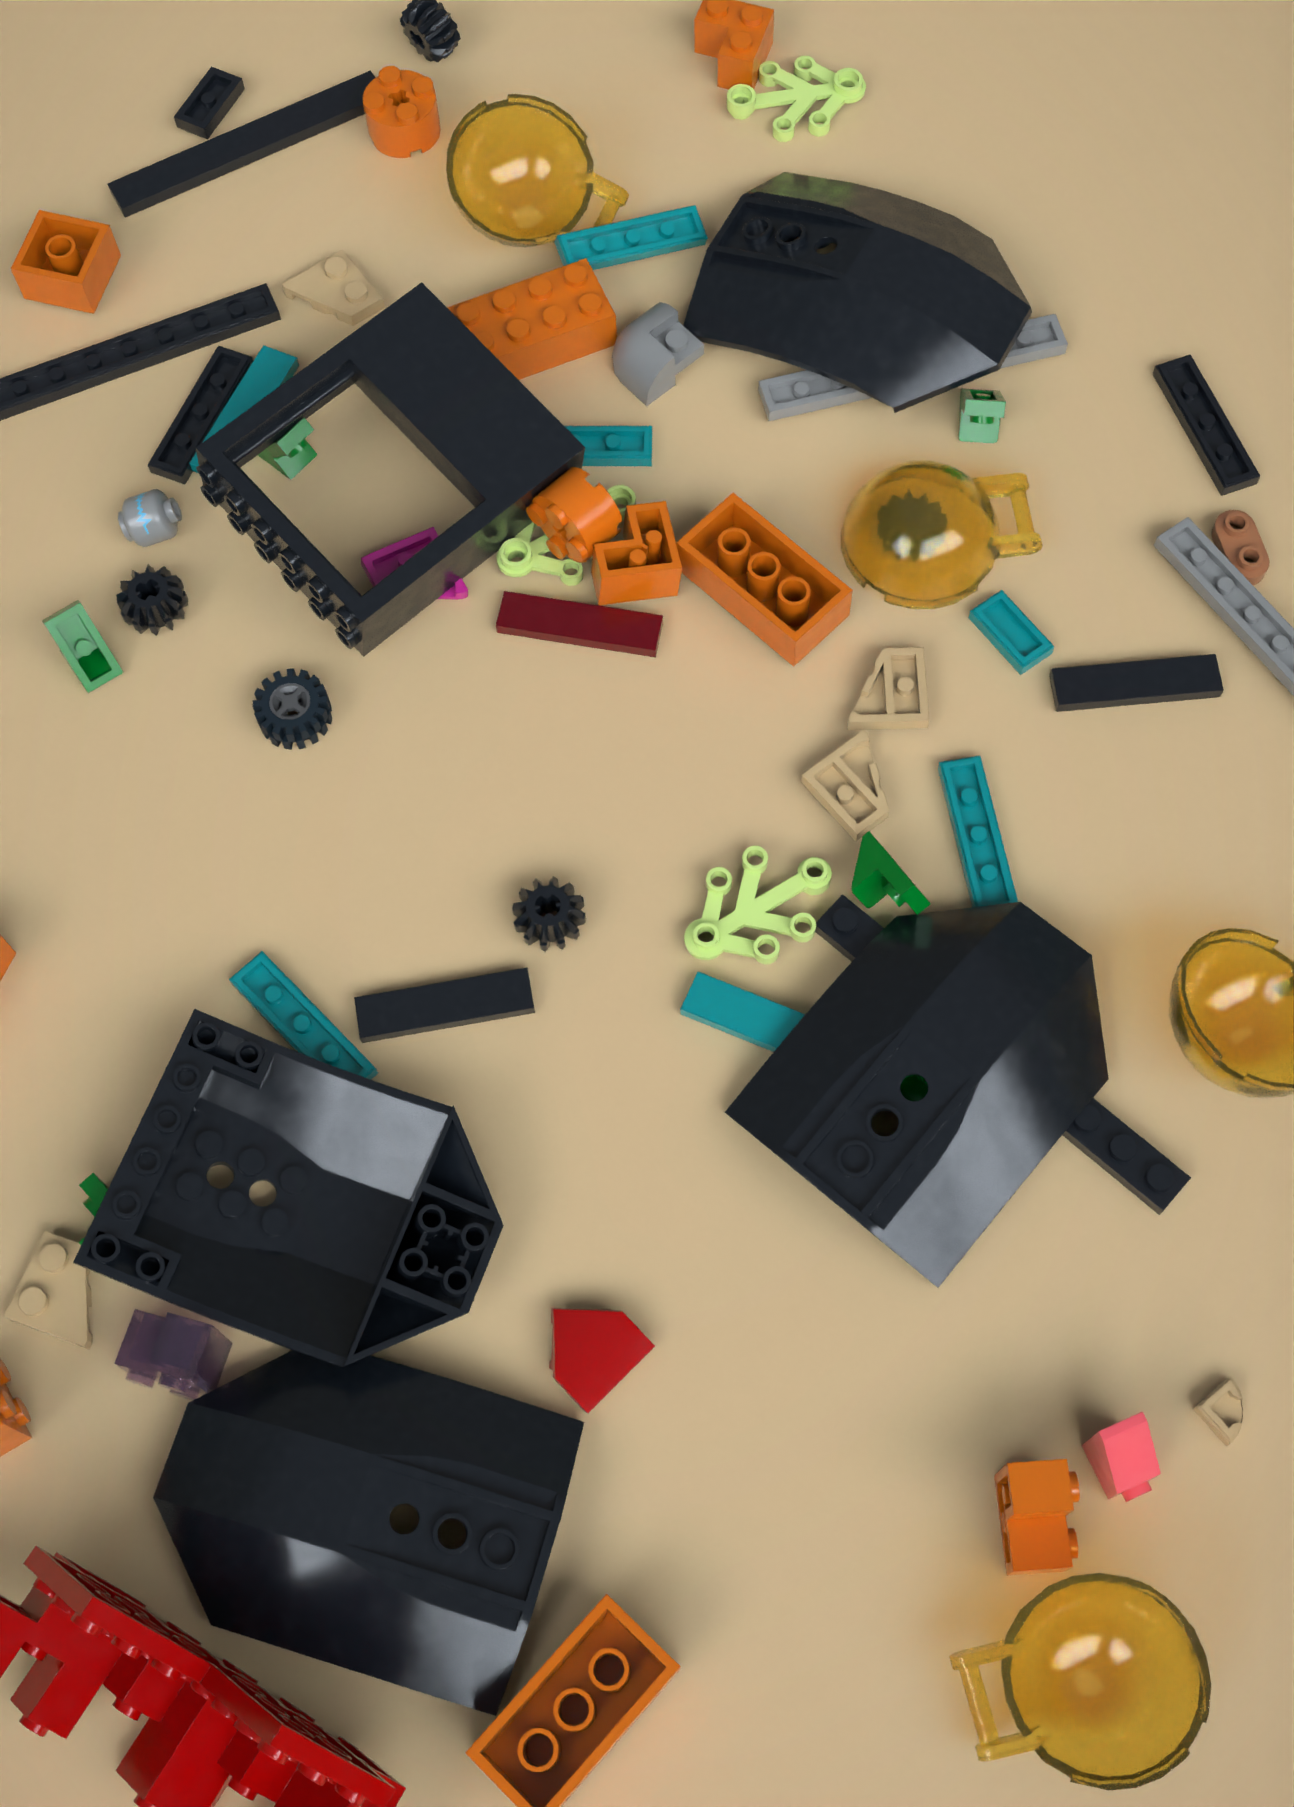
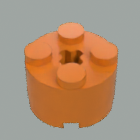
M395 66L382 68L379 71V76L368 84L363 94V107L368 132L374 146L381 153L394 158L411 157L410 152L420 149L422 153L428 151L435 145L441 132L433 81L431 78L410 70H399Z
M578 467L569 468L535 496L532 503L526 507V512L531 521L541 527L549 538L546 544L555 557L562 560L567 556L576 562L584 563L593 556L594 544L610 542L622 531V528H617V525L622 522V516L608 491L600 483L593 487L585 480L590 474Z

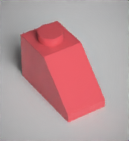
M1143 1411L1098 1431L1081 1445L1108 1500L1122 1494L1125 1502L1133 1500L1151 1491L1152 1488L1148 1481L1161 1474L1150 1429Z

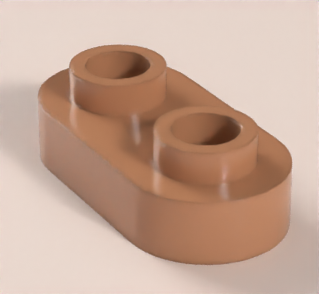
M1228 510L1221 513L1217 517L1211 533L1214 545L1252 585L1258 584L1264 578L1269 568L1270 560L1254 520L1247 513L1240 510ZM1244 558H1250L1255 563H1249Z

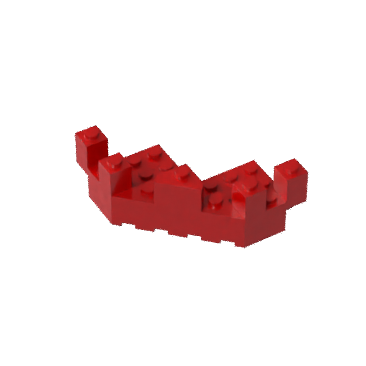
M35 1546L23 1564L37 1576V1579L21 1605L0 1595V1678L20 1648L37 1659L10 1699L23 1714L19 1720L23 1726L42 1737H45L50 1730L67 1739L102 1684L117 1697L112 1705L121 1713L138 1721L141 1714L149 1717L115 1770L137 1793L133 1801L139 1807H214L228 1785L251 1801L255 1799L257 1794H260L275 1802L274 1807H396L406 1790L401 1783L357 1747L340 1736L338 1738L333 1737L322 1727L315 1724L314 1718L282 1697L277 1699L264 1688L257 1685L258 1681L226 1659L221 1661L213 1656L209 1651L201 1647L202 1643L170 1621L165 1623L145 1609V1604L58 1552L53 1556L40 1547Z

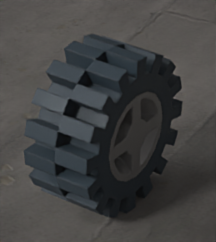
M294 668L287 669V676L285 677L281 676L280 671L273 673L275 678L273 682L266 677L261 682L264 690L257 688L254 693L257 700H253L254 715L266 739L270 738L272 744L277 747L282 741L284 749L292 750L293 742L297 743L299 749L306 748L305 740L310 739L312 744L319 741L317 732L325 736L328 731L326 723L331 724L332 707L326 689L320 683L319 678L315 675L310 678L308 671L302 669L299 676H296ZM288 711L298 712L297 714H287Z

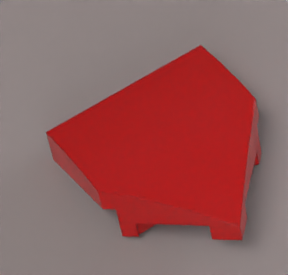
M551 1308L553 1328L551 1360H549V1369L553 1370L555 1381L588 1414L655 1345L623 1311Z

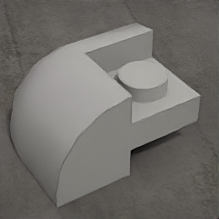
M659 302L627 325L617 337L612 353L614 373L629 391L643 404L648 406L675 386V375L704 354V344L678 321V311L669 304Z

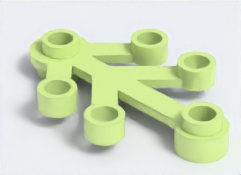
M800 56L795 60L794 75L781 69L778 63L766 61L759 67V82L766 87H773L779 84L786 89L756 94L755 90L749 85H734L727 92V110L735 119L743 120L748 118L755 109L792 104L783 116L777 117L773 122V137L777 141L787 142L794 137L796 123L816 100L828 99L820 110L812 112L809 116V132L814 136L820 137L829 132L831 119L844 103H855L863 98L866 91V83L862 74L856 69L843 68L835 73L817 64L810 56ZM814 78L823 84L812 85L807 81Z
M615 485L607 490L616 505L623 504L627 506L636 504L635 493L628 486ZM626 507L618 508L622 521H624ZM533 522L519 532L515 538L506 540L497 552L496 559L499 569L510 577H522L533 570L560 576L564 584L574 586L579 584L584 576L582 563L570 558L562 561L542 556L550 551L546 544L549 538L545 534L531 541L534 528L537 527ZM515 557L523 558V560L518 562L511 561ZM571 568L576 569L578 571L574 575H567L564 573L566 570Z
M760 846L748 847L742 855L744 873L735 911L719 920L723 896L728 894L732 887V876L723 867L711 869L706 876L708 894L702 918L691 922L685 931L684 942L686 949L692 956L701 960H711L717 958L723 952L755 958L762 964L775 962L779 956L780 945L774 936L765 934L759 936L756 940H751L731 934L743 927L788 935L798 942L810 941L814 937L816 930V921L810 914L798 913L791 918L768 912L801 892L809 895L824 893L829 888L832 871L830 865L818 857L807 858L800 863L796 875L756 898L761 873L766 870L768 865V854ZM751 856H758L763 862L759 865H751L747 859ZM818 868L822 871V875L811 877L808 875L807 870ZM716 877H722L727 883L724 886L717 887L711 881ZM804 922L811 929L808 932L801 933L795 929V925ZM702 932H710L714 938L710 942H702L698 936ZM763 944H769L774 948V952L765 955L758 948Z

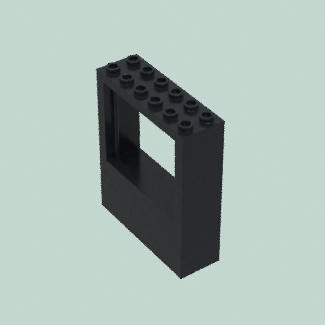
M421 282L197 446L196 452L199 466L196 468L202 478L203 486L200 487L201 491L209 503L214 507L220 505L228 513L227 518L233 528L241 535L247 533L255 542L254 547L262 559L267 563L273 561L282 570L281 575L287 585L295 592L301 590L309 599L308 604L317 617L321 620L327 618L336 627L335 632L341 642L349 649L355 647L364 657L453 587L460 578L463 579L496 553L506 540L515 538L519 532L531 524L532 521L527 515L526 507L532 503L535 496L569 468L578 467L582 469L585 447ZM354 383L475 507L364 595H361L241 469L243 465L272 445L303 417L307 419Z

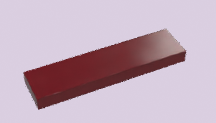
M504 591L496 622L497 633L656 658L663 626V615Z

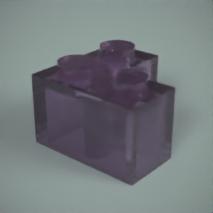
M135 1309L114 1364L128 1372L125 1380L153 1388L154 1382L159 1381L158 1385L170 1389L169 1392L171 1394L195 1400L198 1398L199 1393L205 1395L217 1388L233 1343L211 1324L167 1312L165 1318Z

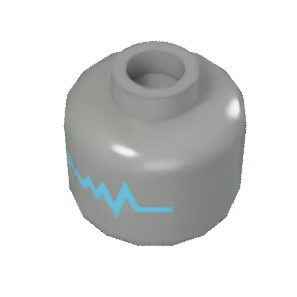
M158 489L125 499L122 511L118 513L119 525L124 536L130 542L134 541L142 547H148L175 537L178 531V521L182 520L181 510L177 501L174 498L168 499Z

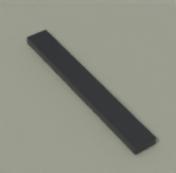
M370 70L108 183L109 190L126 218L365 114L363 94L375 76Z
M265 283L0 378V421L281 320L279 310Z

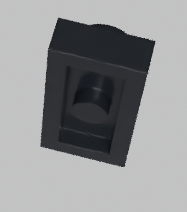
M211 66L175 114L174 119L177 128L209 139L245 90L242 78Z

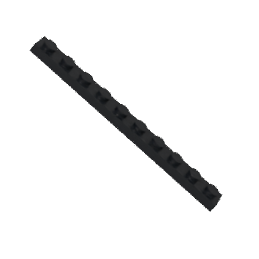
M842 894L816 922L815 932L852 962L884 927ZM1094 1098L1063 1134L1067 1140L1159 1215L1191 1179L1189 1175Z

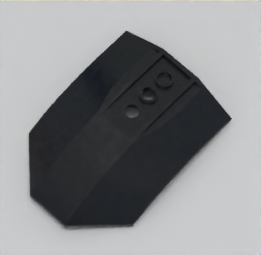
M783 172L743 194L706 250L683 326L701 342L748 351L820 374L892 407L894 413L1000 370L1029 319L1032 310L993 239L959 218L918 201L884 190L851 182ZM830 243L837 245L830 253L819 254L816 252L817 249L824 248Z
M1022 902L896 916L859 953L810 1008L725 1113L939 1288L1023 1182L1109 1080L1092 955ZM918 1075L926 1080L928 1092L923 1099L910 1101L902 1095L901 1084L908 1076ZM881 1111H890L898 1117V1128L890 1136H880L872 1129L873 1117Z
M194 1009L73 1263L242 1332L344 1367L468 1314L504 1225L454 1105L451 1107L361 1077ZM216 1165L227 1166L233 1173V1182L223 1189L211 1186L207 1180V1172L210 1168ZM267 1181L274 1186L276 1198L273 1203L262 1207L255 1205L251 1201L249 1190L254 1183Z
M292 1350L187 1404L153 1499L212 1626L496 1716L532 1617L562 1517L584 1422L488 1390L371 1355L341 1367ZM399 1504H409L418 1512V1525L409 1534H399L390 1525V1513ZM447 1519H456L465 1527V1541L457 1549L445 1548L439 1542L438 1528Z

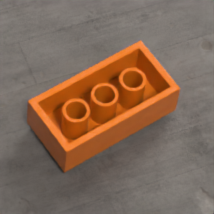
M587 258L447 307L518 380L612 347L617 339L616 314Z
M735 493L729 495L676 542L682 565V573L793 667L850 615L853 590Z
M606 1594L465 1753L517 1807H562L680 1671L681 1666Z

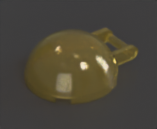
M508 94L507 100L496 101L488 105L486 101L478 104L462 118L455 128L447 149V182L451 197L460 214L475 230L485 237L507 246L528 248L545 245L550 242L555 243L557 235L570 233L587 210L592 193L606 200L593 227L611 224L619 207L626 205L629 193L624 188L593 172L594 162L586 143L588 136L572 116L554 103L536 96Z
M910 460L894 464L878 472L858 490L850 502L841 528V551L847 568L863 588L867 583L873 589L885 595L884 602L909 609H936L959 602L978 591L979 583L992 570L995 559L1031 555L1042 549L1041 536L1034 531L1026 491L1029 489L1027 475L1013 473L971 478L958 468L932 460ZM1010 496L1018 534L1000 536L999 521L990 498Z
M1227 928L1212 931L1198 939L1189 948L1177 966L1169 994V1017L1176 1042L1192 1067L1205 1079L1222 1089L1250 1098L1268 1099L1294 1094V962L1273 948L1279 940L1252 930Z
M1099 1572L1073 1575L1053 1583L1020 1609L1006 1634L1005 1640L961 1650L949 1656L952 1669L959 1670L979 1739V1744L975 1746L978 1760L982 1762L992 1761L1035 1750L1043 1762L1070 1777V1782L1109 1791L1137 1788L1164 1777L1190 1754L1189 1747L1197 1737L1202 1723L1207 1722L1209 1715L1211 1679L1207 1656L1195 1629L1177 1606L1166 1596L1151 1586L1126 1576ZM1002 1660L1001 1674L1005 1700L1020 1731L1019 1733L1002 1737L998 1735L979 1665Z

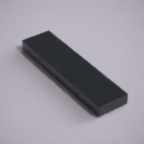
M221 346L216 348L149 461L148 467L151 473L184 485L187 483L193 472L189 463L196 453V447L204 441L253 363L251 356Z
M1191 354L1156 365L1153 376L1220 495L1223 496L1256 485L1260 479V474Z
M1216 654L1053 668L1049 675L1056 712L1221 697L1224 691Z
M528 968L354 997L359 1037L362 1043L535 1013Z

